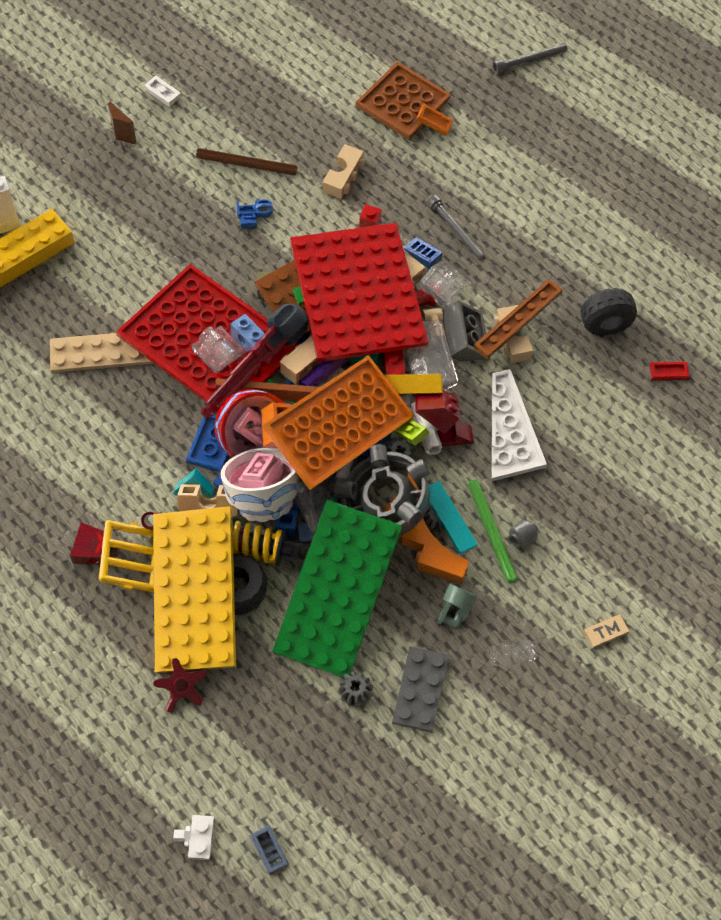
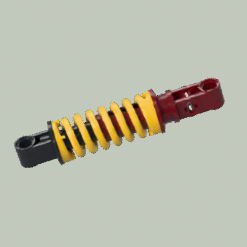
M150 511L144 513L141 517L142 526L146 529L154 530V526L148 523V517L153 514H160L161 512ZM240 521L235 522L233 526V554H244L249 557L253 555L256 561H260L263 558L265 563H271L277 567L280 566L282 559L304 563L305 559L300 556V550L302 548L309 550L310 545L287 540V530H277L271 537L272 529L270 527L266 528L265 535H260L262 529L260 525H257L254 533H251L250 523H246L245 528H242Z

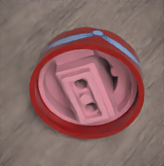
M258 389L241 390L228 397L218 410L215 420V435L220 447L232 458L248 450L268 448L263 446L261 410L272 402L285 403L278 397ZM251 421V426L247 427V423Z

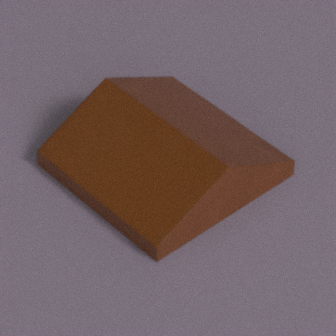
M109 102L108 109L111 125L116 139L135 144L136 136L133 121L113 103Z

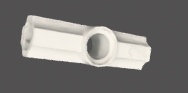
M414 402L410 408L415 415L413 417L414 421L426 427L429 431V434L422 441L425 452L428 455H436L441 452L442 448L437 434L439 429L415 413Z

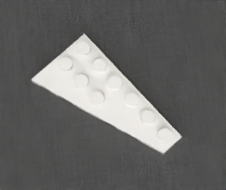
M510 369L492 374L491 482L543 469L547 465Z

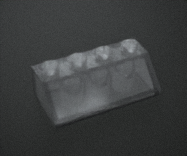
M440 320L424 321L428 346L404 349L411 374H442L443 390H448L459 384L442 323Z

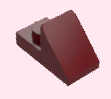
M459 420L445 434L440 430L437 431L442 447L474 444L472 427Z

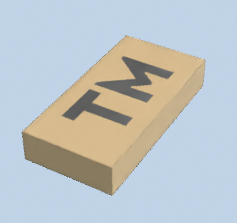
M619 614L584 629V633L592 648H596L629 634V630Z

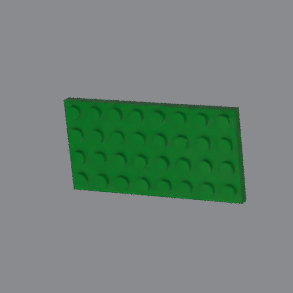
M327 500L272 652L344 677L346 674L350 676L403 526Z

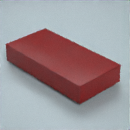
M650 362L652 381L689 380L687 362Z

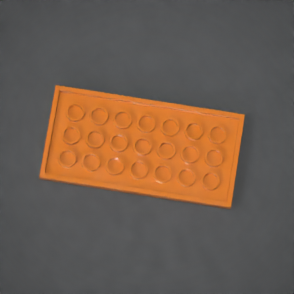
M368 355L266 422L262 428L308 489L311 490L415 415Z

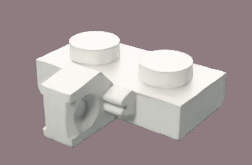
M192 815L191 826H186V830H174V841L184 842V846L189 847L188 859L210 860L214 816Z

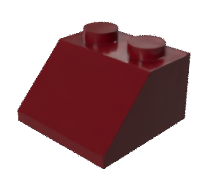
M443 390V393H416L415 413L445 434L460 419L459 399L455 394L448 393L446 390Z

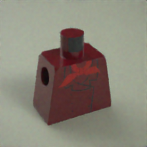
M80 522L70 553L73 564L100 565L104 536L103 530ZM110 547L109 556L118 557L120 549Z

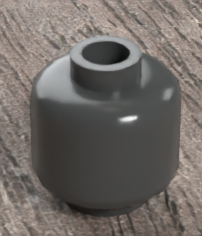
M521 520L509 530L510 543L516 548L526 549L538 539L537 526L533 522Z

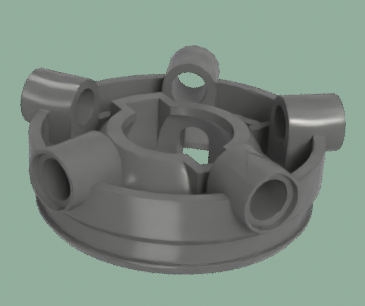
M374 445L369 448L370 457L360 462L351 471L346 481H337L335 483L334 494L336 498L342 499V505L402 525L401 536L413 529L422 520L428 509L430 489L426 476L430 472L422 459L415 462L404 454L387 452L384 445ZM394 468L408 470L419 490H416L410 479L401 473L395 472ZM388 484H399L398 496L391 503L392 510L382 512L380 506L372 504L373 497L369 494L371 485L375 489L380 490Z

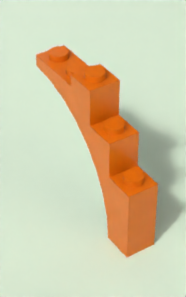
M408 473L407 478L410 479L416 490H418L417 485ZM390 502L387 503L385 512L392 510ZM423 518L413 529L400 536L402 538V545L418 550L415 562L418 563V570L462 585L468 570L469 560L454 554L444 547L432 535Z

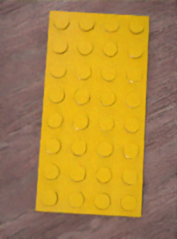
M228 506L153 514L155 672H173V658H177L185 671L236 667L232 508Z

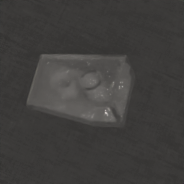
M445 259L432 266L418 284L421 285V289L426 294H431L435 298L434 300L438 305L446 308L472 282Z
M328 477L311 490L308 489L300 478V490L295 496V502L313 534H315L326 501L329 500L341 504L340 499L336 498L334 494L337 477Z

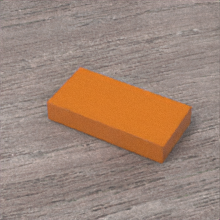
M426 104L422 105L416 118L417 121L445 136L448 134L453 123V119Z

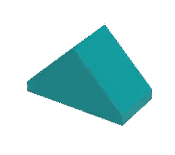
M196 468L176 484L173 495H178L181 484L200 485L202 494L212 498L215 487Z

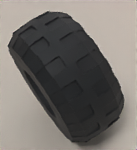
M608 288L589 296L584 301L580 313L584 327L588 332L596 336L617 334L630 327L637 317V307L633 296L626 290Z
M233 554L234 578H243L248 581V585L238 591L234 590L235 615L247 614L259 607L266 596V573L256 559L244 554Z

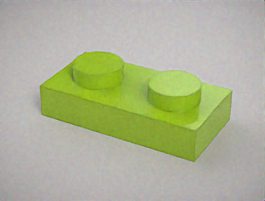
M410 419L397 428L394 433L399 437H403L408 442L417 445L423 441L429 434V431L426 427Z

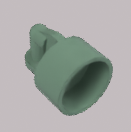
M450 583L443 597L446 603L437 623L441 625L443 622L453 628H458L468 617L477 596ZM451 604L459 607L454 618L447 615Z

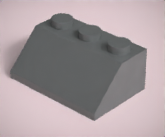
M459 300L443 309V322L450 357L460 362L486 359L474 349V344L486 334L482 312Z

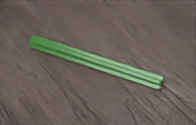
M476 479L468 482L469 490L507 583L517 581V575L479 482Z

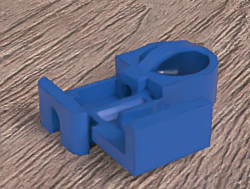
M267 199L255 200L254 205L239 206V202L236 203L237 217L240 219L241 229L257 228V222L254 219L259 217L266 218L273 213L272 202ZM268 206L270 210L261 212L258 208Z

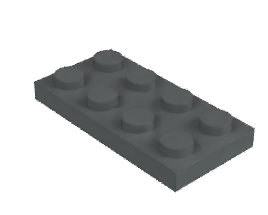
M409 647L392 724L433 732L449 659L448 654Z

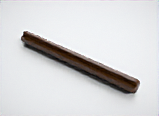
M198 148L196 151V157L205 160L289 175H296L298 170L297 165L203 148Z

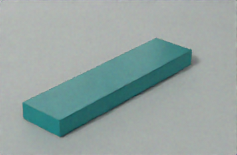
M438 481L429 485V504L458 553L462 555L476 548L478 543L441 482Z

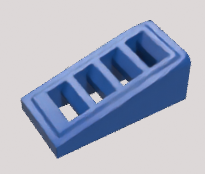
M417 237L404 247L406 252L429 270L442 260L441 251ZM418 244L414 249L411 248L413 245Z

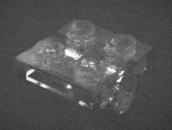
M221 325L216 329L213 327L205 329L201 333L199 341L192 345V350L215 373H218L245 354V349Z

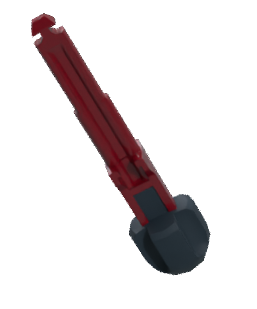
M284 304L267 319L268 331L246 352L247 356L204 403L206 407L201 408V414L204 418L213 417L211 412L216 415L224 401L235 394L240 388H243L261 367L267 365L273 359V356L283 345L293 346L298 342L308 328V316L304 309L298 305Z

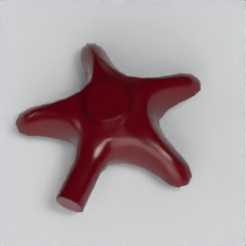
M173 658V675L169 678L157 679L153 682L155 687L164 688L170 692V699L165 708V711L169 713L173 712L177 701L181 698H187L200 706L202 699L196 692L194 684L206 676L204 670L191 673L186 672L181 666L180 661L177 658Z

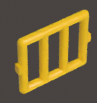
M110 520L106 521L99 581L122 586L124 590L131 591L133 588L154 592V540L153 547L111 539L112 529L153 538L154 530L139 527L138 523L133 522L125 524ZM110 547L152 555L151 565L109 557ZM108 565L150 573V582L144 583L108 576Z

